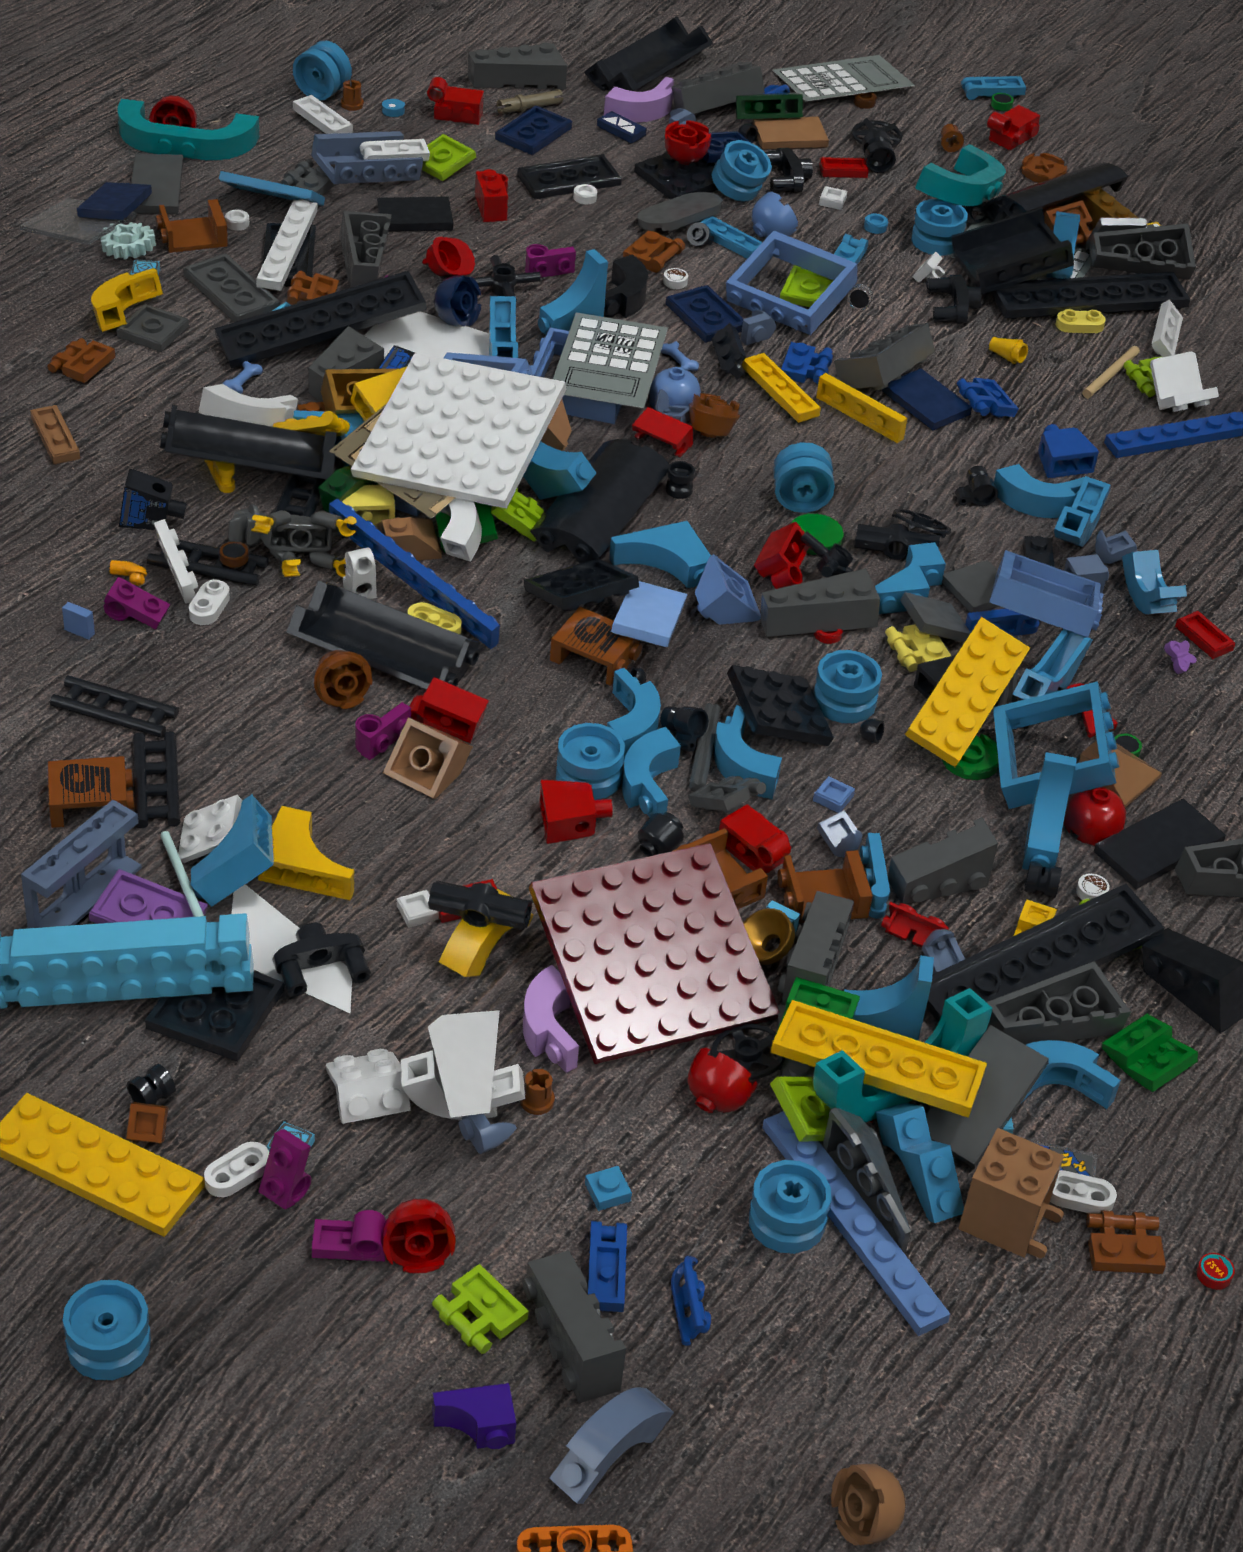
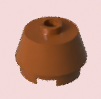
M700 393L699 397L694 394L692 403H689L691 426L706 437L727 436L740 417L738 414L740 404L732 400L729 405L727 401L720 399L721 396Z
M343 650L331 651L325 654L316 666L314 688L318 697L328 705L341 707L342 709L355 707L363 702V696L367 693L370 685L372 686L370 665L365 658L357 653Z

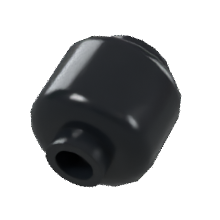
M668 812L653 814L638 831V840L641 844L639 846L640 850L649 857L672 852L677 849L684 839L683 825L680 820Z

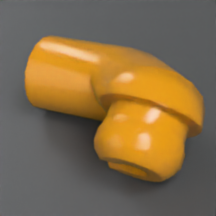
M111 560L110 562L111 575L130 576V583L136 586H141L145 583L147 571L144 567L128 561Z

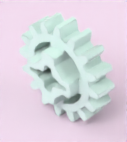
M130 222L128 225L121 223L115 227L111 226V231L105 230L104 235L100 236L102 251L106 252L107 256L114 255V259L137 258L141 255H146V251H152L153 246H156L154 230L150 229L148 225L143 227L142 223L133 224Z

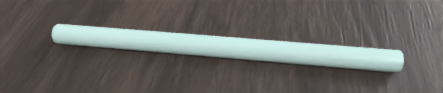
M164 831L160 837L194 917L204 916L170 833Z

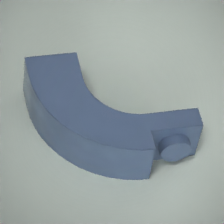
M636 1387L620 1393L595 1412L566 1445L570 1449L550 1476V1479L577 1504H583L610 1466L635 1444L641 1442L652 1443L674 1412L647 1388Z

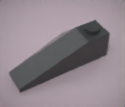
M836 1107L831 1109L823 1142L824 1149L897 1245L906 1253L911 1229L877 1133L873 1128L868 1127L860 1116Z

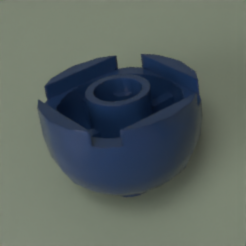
M452 276L442 281L437 287L434 295L435 310L438 317L445 323L465 327L466 324L467 326L473 325L478 319L481 304H477V295L481 296V291L477 282L472 277Z

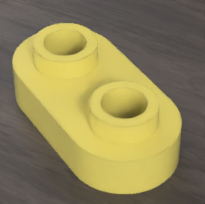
M1066 309L1058 313L1055 325L1059 330L1067 333H1099L1104 329L1106 318L1097 310L1074 311Z
M423 602L415 603L408 609L409 615L461 634L462 621L456 614Z

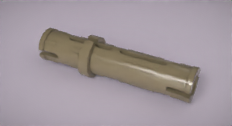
M560 89L527 96L519 94L515 95L514 98L499 99L496 106L505 105L506 107L497 109L500 115L514 111L522 113L535 105L542 107L562 104L563 97L554 98V96L563 94Z

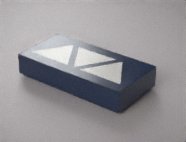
M613 111L597 119V126L631 144L646 136L647 128Z

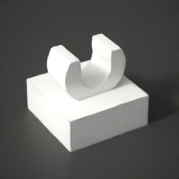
M935 252L919 267L912 277L918 283L925 277L941 278L945 272L937 265L942 260V257Z

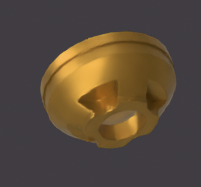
M766 908L759 910L743 922L760 965H769L779 961L789 952L794 943L795 929L788 916L778 909ZM780 938V945L776 950L771 952L765 951L769 940Z

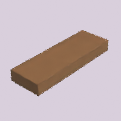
M57 405L30 410L31 419L53 464L80 459V451Z

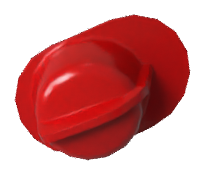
M436 237L433 240V244L427 249L426 258L423 259L422 263L423 265H428L431 271L438 276L469 275L474 270L475 258L472 250L462 240Z

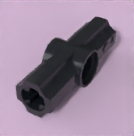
M900 523L892 524L888 528L858 524L854 548L881 551L890 559L900 560L907 556L909 545L935 542L939 548L940 536L909 531L908 527Z
M436 881V883L433 882L428 901L430 910L461 916L466 923L475 927H486L490 922L524 930L528 927L532 911V901L499 894L494 887L485 883H475L470 888Z

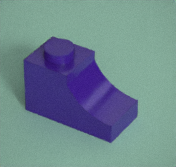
M509 1383L433 1393L432 1417L434 1427H451L466 1433L476 1442L477 1449L487 1447L490 1449H500L506 1445L515 1444L516 1418Z

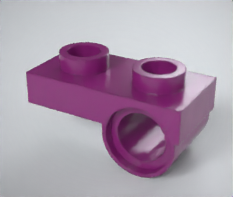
M541 244L529 245L526 248L525 273L540 272L541 277L575 273L576 251L573 246L548 250L546 246Z
M120 577L116 579L104 600V611L110 618L123 621L128 616H131L155 630L170 607V604Z
M401 702L381 718L373 714H365L357 718L355 722V747L357 751L368 760L373 759L379 753L385 752L392 743L398 740L408 717L411 718V707Z
M285 1129L274 1133L259 1193L285 1210L302 1199L312 1181L311 1176L304 1172L311 1146Z
M363 1210L354 1215L353 1221L315 1219L312 1258L385 1262L386 1255L383 1251L385 1216L378 1211Z

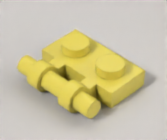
M916 624L904 626L903 633L898 632L893 626L885 631L889 646L897 651V659L909 672L916 671L918 664L951 656L939 636L920 632Z

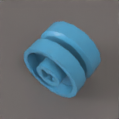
M327 40L319 41L295 58L293 76L296 84L305 95H313L320 101L329 98L343 87L345 81L350 80L352 67L348 56L338 45Z
M742 140L731 141L725 146L720 159L713 168V183L719 191L729 198L737 201H750L758 195L763 183L770 174L772 165L767 154L757 145Z
M940 199L922 201L916 208L915 224L913 225L911 237L913 245L920 251L932 255L935 252L940 256L952 254L951 236L964 232L968 213L961 205Z
M804 442L789 445L779 452L773 466L775 494L778 501L785 508L802 513L816 511L827 505L833 497L835 489L830 454L821 446Z
M837 650L824 656L818 665L814 695L823 715L832 721L844 724L867 720L874 714L877 705L878 691L882 679L881 668L873 658L857 651Z
M596 723L578 724L565 730L558 742L556 780L589 783L592 786L594 800L607 798L615 793L622 783L625 743L621 735L610 727Z
M794 1160L774 1162L762 1169L754 1182L749 1209V1226L754 1237L765 1247L780 1253L795 1254L807 1251L819 1243L826 1229L827 1215L832 1201L831 1187L826 1177L814 1166Z
M119 1280L93 1282L75 1292L64 1307L63 1328L66 1336L67 1354L71 1365L82 1375L95 1380H115L130 1375L143 1364L150 1352L149 1313L144 1296L133 1285Z

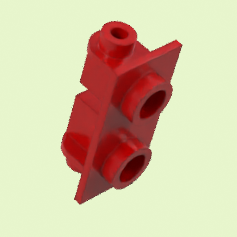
M890 902L889 913L891 917L885 915L881 923V927L886 929V933L905 941L911 931L915 932L912 944L921 948L927 937L934 930H949V927L941 919L934 916H929L928 918L922 916L914 908L904 903L897 905Z

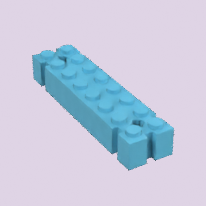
M247 913L219 915V922H207L206 916L14 929L13 936L1 937L0 933V1009L7 1008L8 1002L18 1001L21 1007L212 994V987H225L226 993L253 991L254 961L252 946L249 944L250 932Z

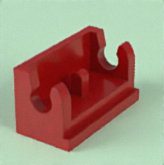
M647 407L632 425V430L637 432L634 436L635 438L641 439L647 434L668 443L677 450L675 453L677 457H681L688 448L693 446V426L650 407Z

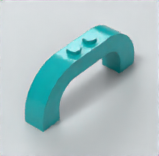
M121 98L118 104V125L122 140L129 146L147 153L183 155V158L199 160H225L247 153L256 145L260 137L259 116L236 113L233 121L228 126L220 129L206 130L150 122L145 119L144 101Z
M969 144L961 149L954 166L955 170L965 175L950 172L930 163L923 167L915 189L949 203L977 206L994 196H998L1003 187L1002 181L1006 169L997 159Z
M970 988L946 999L940 1021L934 1032L924 1043L968 1057L986 1032L993 1008ZM843 1050L817 1062L815 1065L813 1086L816 1095L830 1109L836 1107L860 1116L864 1122L876 1119V1111L913 1100L864 1084L865 1070Z

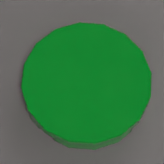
M808 513L792 520V523L796 521L804 532H809L828 550L833 544L841 545L843 542L844 532L842 526L838 521L829 516ZM810 548L808 549L807 554L817 555Z
M982 734L980 737L975 736L956 767L943 759L942 762L950 772L961 778L969 780L987 779L996 774L999 769L997 743Z

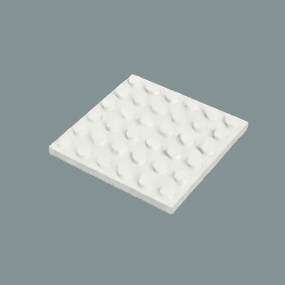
M415 353L351 468L352 475L357 478L507 509L566 391V384L564 381Z

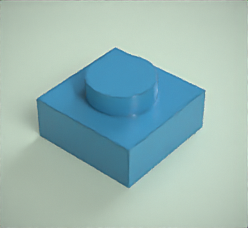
M619 1166L585 1176V1186L598 1211L631 1201L632 1192Z

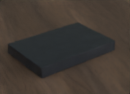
M449 196L377 198L378 213L392 214L389 232L453 230V217Z

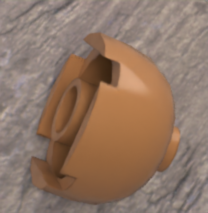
M877 1464L850 1465L849 1468H843L837 1473L832 1485L831 1504L832 1507H838L842 1521L835 1520L837 1528L847 1541L853 1545L876 1544L887 1540L900 1528L904 1519L906 1501L902 1487L892 1472Z

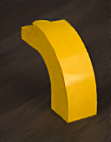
M155 268L129 275L128 272L106 281L94 291L91 296V303L98 326L102 332L127 324L123 311L129 306L163 294Z
M497 889L499 894L510 896L507 893ZM531 913V917H530L529 924H530V922H531V920H532V918H533V915H534V914H532V913ZM462 919L452 933L439 963L464 977L480 976L497 941L505 932L513 927L490 922L486 927H475Z

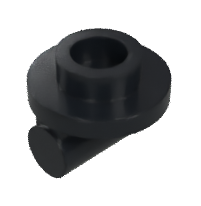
M702 222L692 224L687 231V239L693 246L700 247L713 243L714 237L711 236L709 227Z

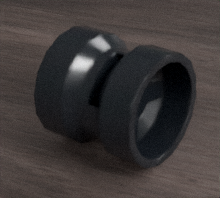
M675 461L669 465L667 472L669 479L666 483V493L669 496L677 499L691 496L693 492L692 480L695 474L692 464L685 461Z
M1030 861L1024 891L1030 893L1040 891L1044 892L1046 896L1056 898L1062 868L1056 866L1046 868L1042 867L1040 863Z
M160 1064L150 1067L143 1077L136 1076L127 1082L128 1093L133 1102L156 1105L157 1100L160 1098L167 1099L176 1092L174 1080L169 1072Z

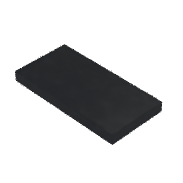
M604 154L519 167L517 170V176L534 200L574 193V188L581 184H588L596 189L620 186L622 182L621 176Z
M267 223L263 263L282 223ZM316 225L310 226L284 286H291V280L298 271H303L306 273V276L313 277Z
M1183 798L1121 830L1119 833L1096 843L1094 852L1130 885L1138 889L1175 869L1185 847L1222 842L1225 840L1226 834Z

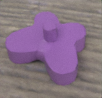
M1186 640L1180 643L1171 641L1164 646L1166 653L1171 656L1173 668L1177 674L1187 671L1189 666L1197 661L1196 657L1188 652L1190 645Z

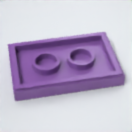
M118 869L89 912V921L96 924L194 917L184 894L121 869ZM198 900L202 912L205 915L207 912L208 904Z

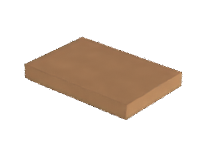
M819 117L753 119L752 125H755L758 129L757 139L762 150L828 147L829 139Z

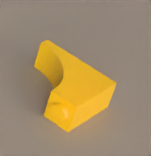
M407 366L354 384L350 402L364 421L387 404Z
M281 806L272 825L274 865L258 875V880L351 900L354 893V869L331 861L317 849L311 838L312 812Z

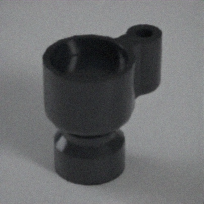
M983 466L970 468L966 474L969 485L959 487L955 491L957 500L962 506L967 505L969 502H973L977 506H988L998 496L995 483Z
M667 706L661 713L660 723L662 727H667L668 730L677 731L676 740L681 745L680 750L693 752L696 749V739L703 736L708 728L709 719L706 711L702 708Z

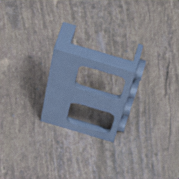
M400 131L314 135L311 156L333 184L420 180L423 164L422 157L364 160V156L360 152V145L363 142L403 140L404 135Z
M111 800L21 873L28 928L75 925L91 911L118 869L133 875L142 869V865L126 856L124 834L138 824L137 813L117 801ZM108 848L106 859L85 876L84 868ZM63 886L62 895L44 911L39 913L37 893L48 898Z

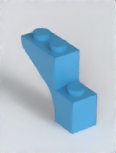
M935 542L909 545L905 569L875 586L880 597L879 614L907 611L901 603L904 592L928 598L929 586L942 584L946 563Z
M1063 629L1040 662L1032 669H1025L1013 695L1020 700H1025L1056 692L1058 688L1065 690L1070 685L1093 639Z
M902 1103L876 1111L882 1144L891 1148L901 1159L927 1219L932 1223H937L962 1215L964 1205L951 1146L931 1140L924 1107Z

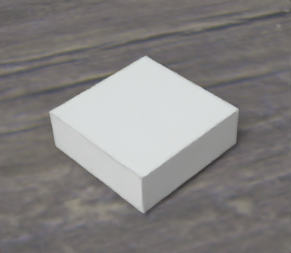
M826 186L820 196L819 205L842 210L847 198V191Z
M427 890L397 898V908L408 928L439 919V911L429 909L428 901L430 895Z

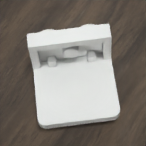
M1191 351L1151 360L1150 367L1159 410L1172 408L1173 412L1188 409V404L1194 403L1196 408L1209 405V399L1219 397L1217 387L1203 390L1197 358L1194 352Z
M238 795L219 800L212 805L194 810L185 816L178 852L182 863L211 853L224 839L234 825L241 809L243 800Z
M375 1049L369 1051L366 1056L354 1058L351 1055L336 1057L334 1062L326 1064L327 1073L336 1086L339 1116L342 1124L411 1111L409 1097L401 1084V1064L393 1052H388L386 1049Z

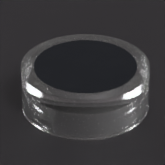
M857 284L849 291L847 299L852 308L865 310L873 301V292L867 285Z

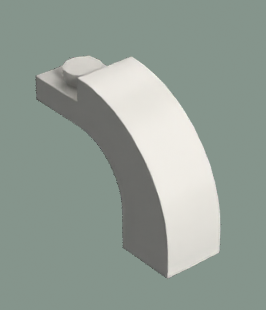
M224 384L203 387L199 413L273 427L274 423L285 422L289 418L293 419L298 399L292 395L275 398H255L240 394Z
M455 498L441 510V512L451 516V519L440 538L446 554L471 562L481 542V522L474 502Z
M434 1051L401 1059V1084L410 1100L431 1114L462 1120V1117L450 1118ZM519 1064L494 1071L490 1113L484 1114L486 1118L496 1117L497 1107L525 1099L523 1071Z

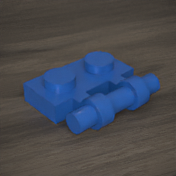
M791 342L781 370L793 381L805 383L806 378H811L818 384L819 377L829 372L828 367L833 361V351L831 348L826 347L822 352L815 353L816 347L805 343Z
M974 378L972 382H967L965 379H960L957 382L959 393L964 399H968L973 410L979 412L982 416H986L990 412L999 418L1003 416L1015 417L1019 410L995 380Z

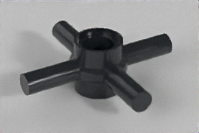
M493 255L490 258L493 266L491 276L473 277L479 287L492 286V292L497 296L516 297L514 294V286L516 284L541 281L540 272L515 274V268L510 264L502 263L498 255Z
M807 531L800 538L805 545L822 558L816 564V567L823 577H831L853 571L848 567L853 561V557L846 548L835 543L828 550Z

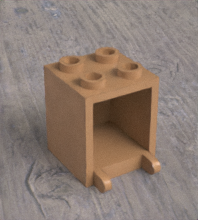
M997 1128L972 1177L959 1230L1024 1258L1027 1253L1038 1258L1045 1257L1047 1247L1033 1239L1043 1218L1060 1222L1064 1216V1212L1060 1208L1050 1205L1064 1155Z

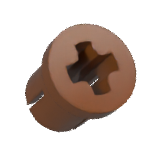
M347 80L343 83L341 107L349 111L360 110L364 106V101L361 98V83L351 80L350 87V80Z
M947 124L941 130V144L944 150L948 152H956L964 144L962 133L953 124Z
M534 1069L526 1074L524 1086L525 1099L520 1100L521 1107L526 1112L533 1115H542L553 1108L555 1096L552 1091L553 1078L549 1072L543 1069Z

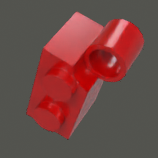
M435 77L431 80L427 96L431 101L436 102L434 106V119L479 125L483 113V90L448 86V83L442 77Z
M1020 105L1003 114L995 111L987 121V128L991 129L989 140L1008 150H1012L1037 135L1040 127V115Z
M492 169L476 171L475 198L483 222L507 221L508 177Z
M796 521L770 534L754 564L758 573L763 578L771 577L775 589L800 584L803 581L799 566L809 547L800 540L805 532Z
M433 677L425 694L414 697L409 707H411L412 719L471 743L483 720L489 700Z
M748 804L720 820L719 830L725 828L728 832L726 849L752 871L761 868L767 874L783 864L784 856L791 853L787 834L778 829Z

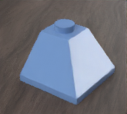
M711 555L695 590L699 603L697 609L700 614L706 619L710 617L719 625L760 620L761 614L748 581L717 556Z

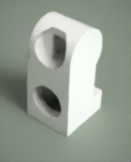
M368 547L346 552L345 576L343 577L344 589L369 599L377 598L376 565L371 549ZM365 585L367 591L363 593L356 592L358 586Z

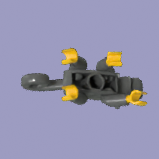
M250 504L248 509H241L234 513L233 518L229 522L228 539L231 542L246 543L250 548L256 547L258 543L263 541L264 545L269 548L270 553L282 562L284 577L300 576L297 567L301 564V560L296 558L293 551L308 552L312 564L333 571L336 570L340 577H344L345 558L340 561L338 557L327 554V551L332 548L333 537L340 535L350 537L356 533L355 530H350L347 527V523L354 525L357 523V520L353 516L342 520L341 516L324 511L314 513L311 517L290 515L289 512L283 510L265 516L264 513L259 511L257 505Z

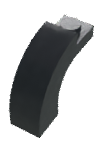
M633 254L613 261L611 282L617 287L606 290L604 317H610L619 313L625 318L637 313L645 303L648 272L645 265Z

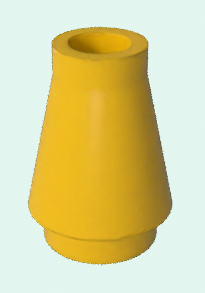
M993 337L989 344V350L1016 364L1017 362L1022 363L1028 354V345L1021 339Z

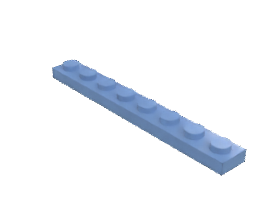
M784 1111L764 1119L763 1130L786 1160L801 1161L814 1166L826 1177L831 1187L832 1200L828 1217L917 1336L947 1323L950 1317L949 1311L820 1142H799Z

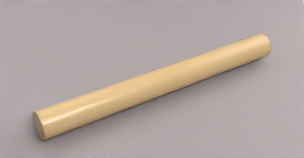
M1132 346L1083 390V396L1087 399L1091 398L1124 368L1123 365L1126 361L1134 359L1140 353L1139 348Z

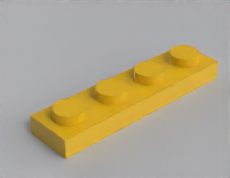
M765 353L745 358L742 361L743 369L798 423L820 416L821 407Z
M827 373L819 377L817 399L896 443L904 439L907 417Z

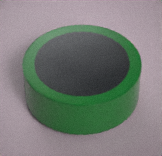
M995 93L992 95L991 106L998 111H1008L1013 107L1014 98L1006 93Z
M1118 734L1115 736L1117 744L1139 757L1142 743L1137 737L1131 734Z

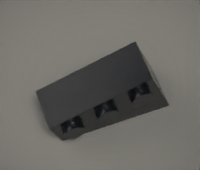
M1166 928L1163 934L1150 939L1142 945L1143 972L1220 1034L1243 1018L1242 961L1169 928Z

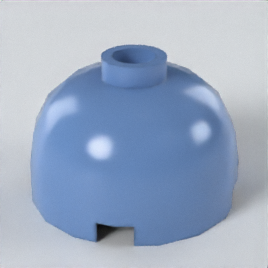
M767 192L762 196L752 210L753 230L759 237L767 238L773 230L790 236L797 230L795 228L798 226V221L792 208L788 203L784 206L779 201L782 197L774 192Z
M681 367L662 370L654 377L651 383L649 403L655 410L658 392L663 389L669 397L670 406H689V403H692L694 394L700 397L701 389L699 382L691 372Z

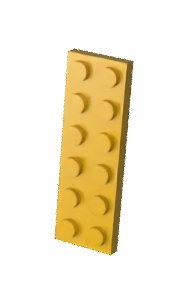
M981 617L908 728L905 736L956 767L1030 650V647Z
M792 1000L773 1040L770 1052L815 1067L817 1062L843 1050L865 1070L864 1084L967 1118L970 1116L987 1066L986 1062Z
M27 1092L0 1122L1 1158L163 1237L168 1234L205 1187L203 1176Z

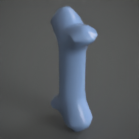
M677 341L671 344H663L662 354L671 356L681 365V368L687 371L698 370L699 363L688 359L679 351V343Z
M244 361L242 363L244 370L235 378L224 381L223 384L242 394V385L252 376L263 373L261 365Z

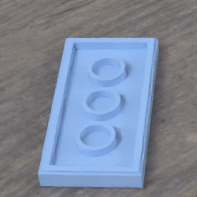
M639 581V587L629 590V594L625 595L613 622L611 632L668 647L685 605L687 594Z

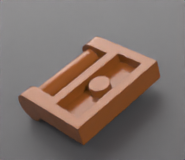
M648 230L623 251V257L633 254L645 265L647 270L657 273L675 254H680L685 249V243L680 238L672 240L657 232Z

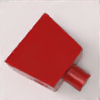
M541 780L539 804L546 844L590 837L595 834L596 818H612V800H594L592 786L589 783Z

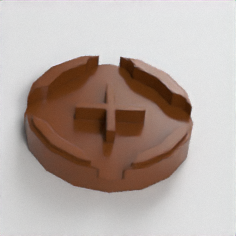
M1033 153L1024 157L1022 161V174L1026 178L1038 183L1064 175L1068 169L1067 166H1064L1065 162L1061 158L1048 153H1040V156H1034L1035 154Z

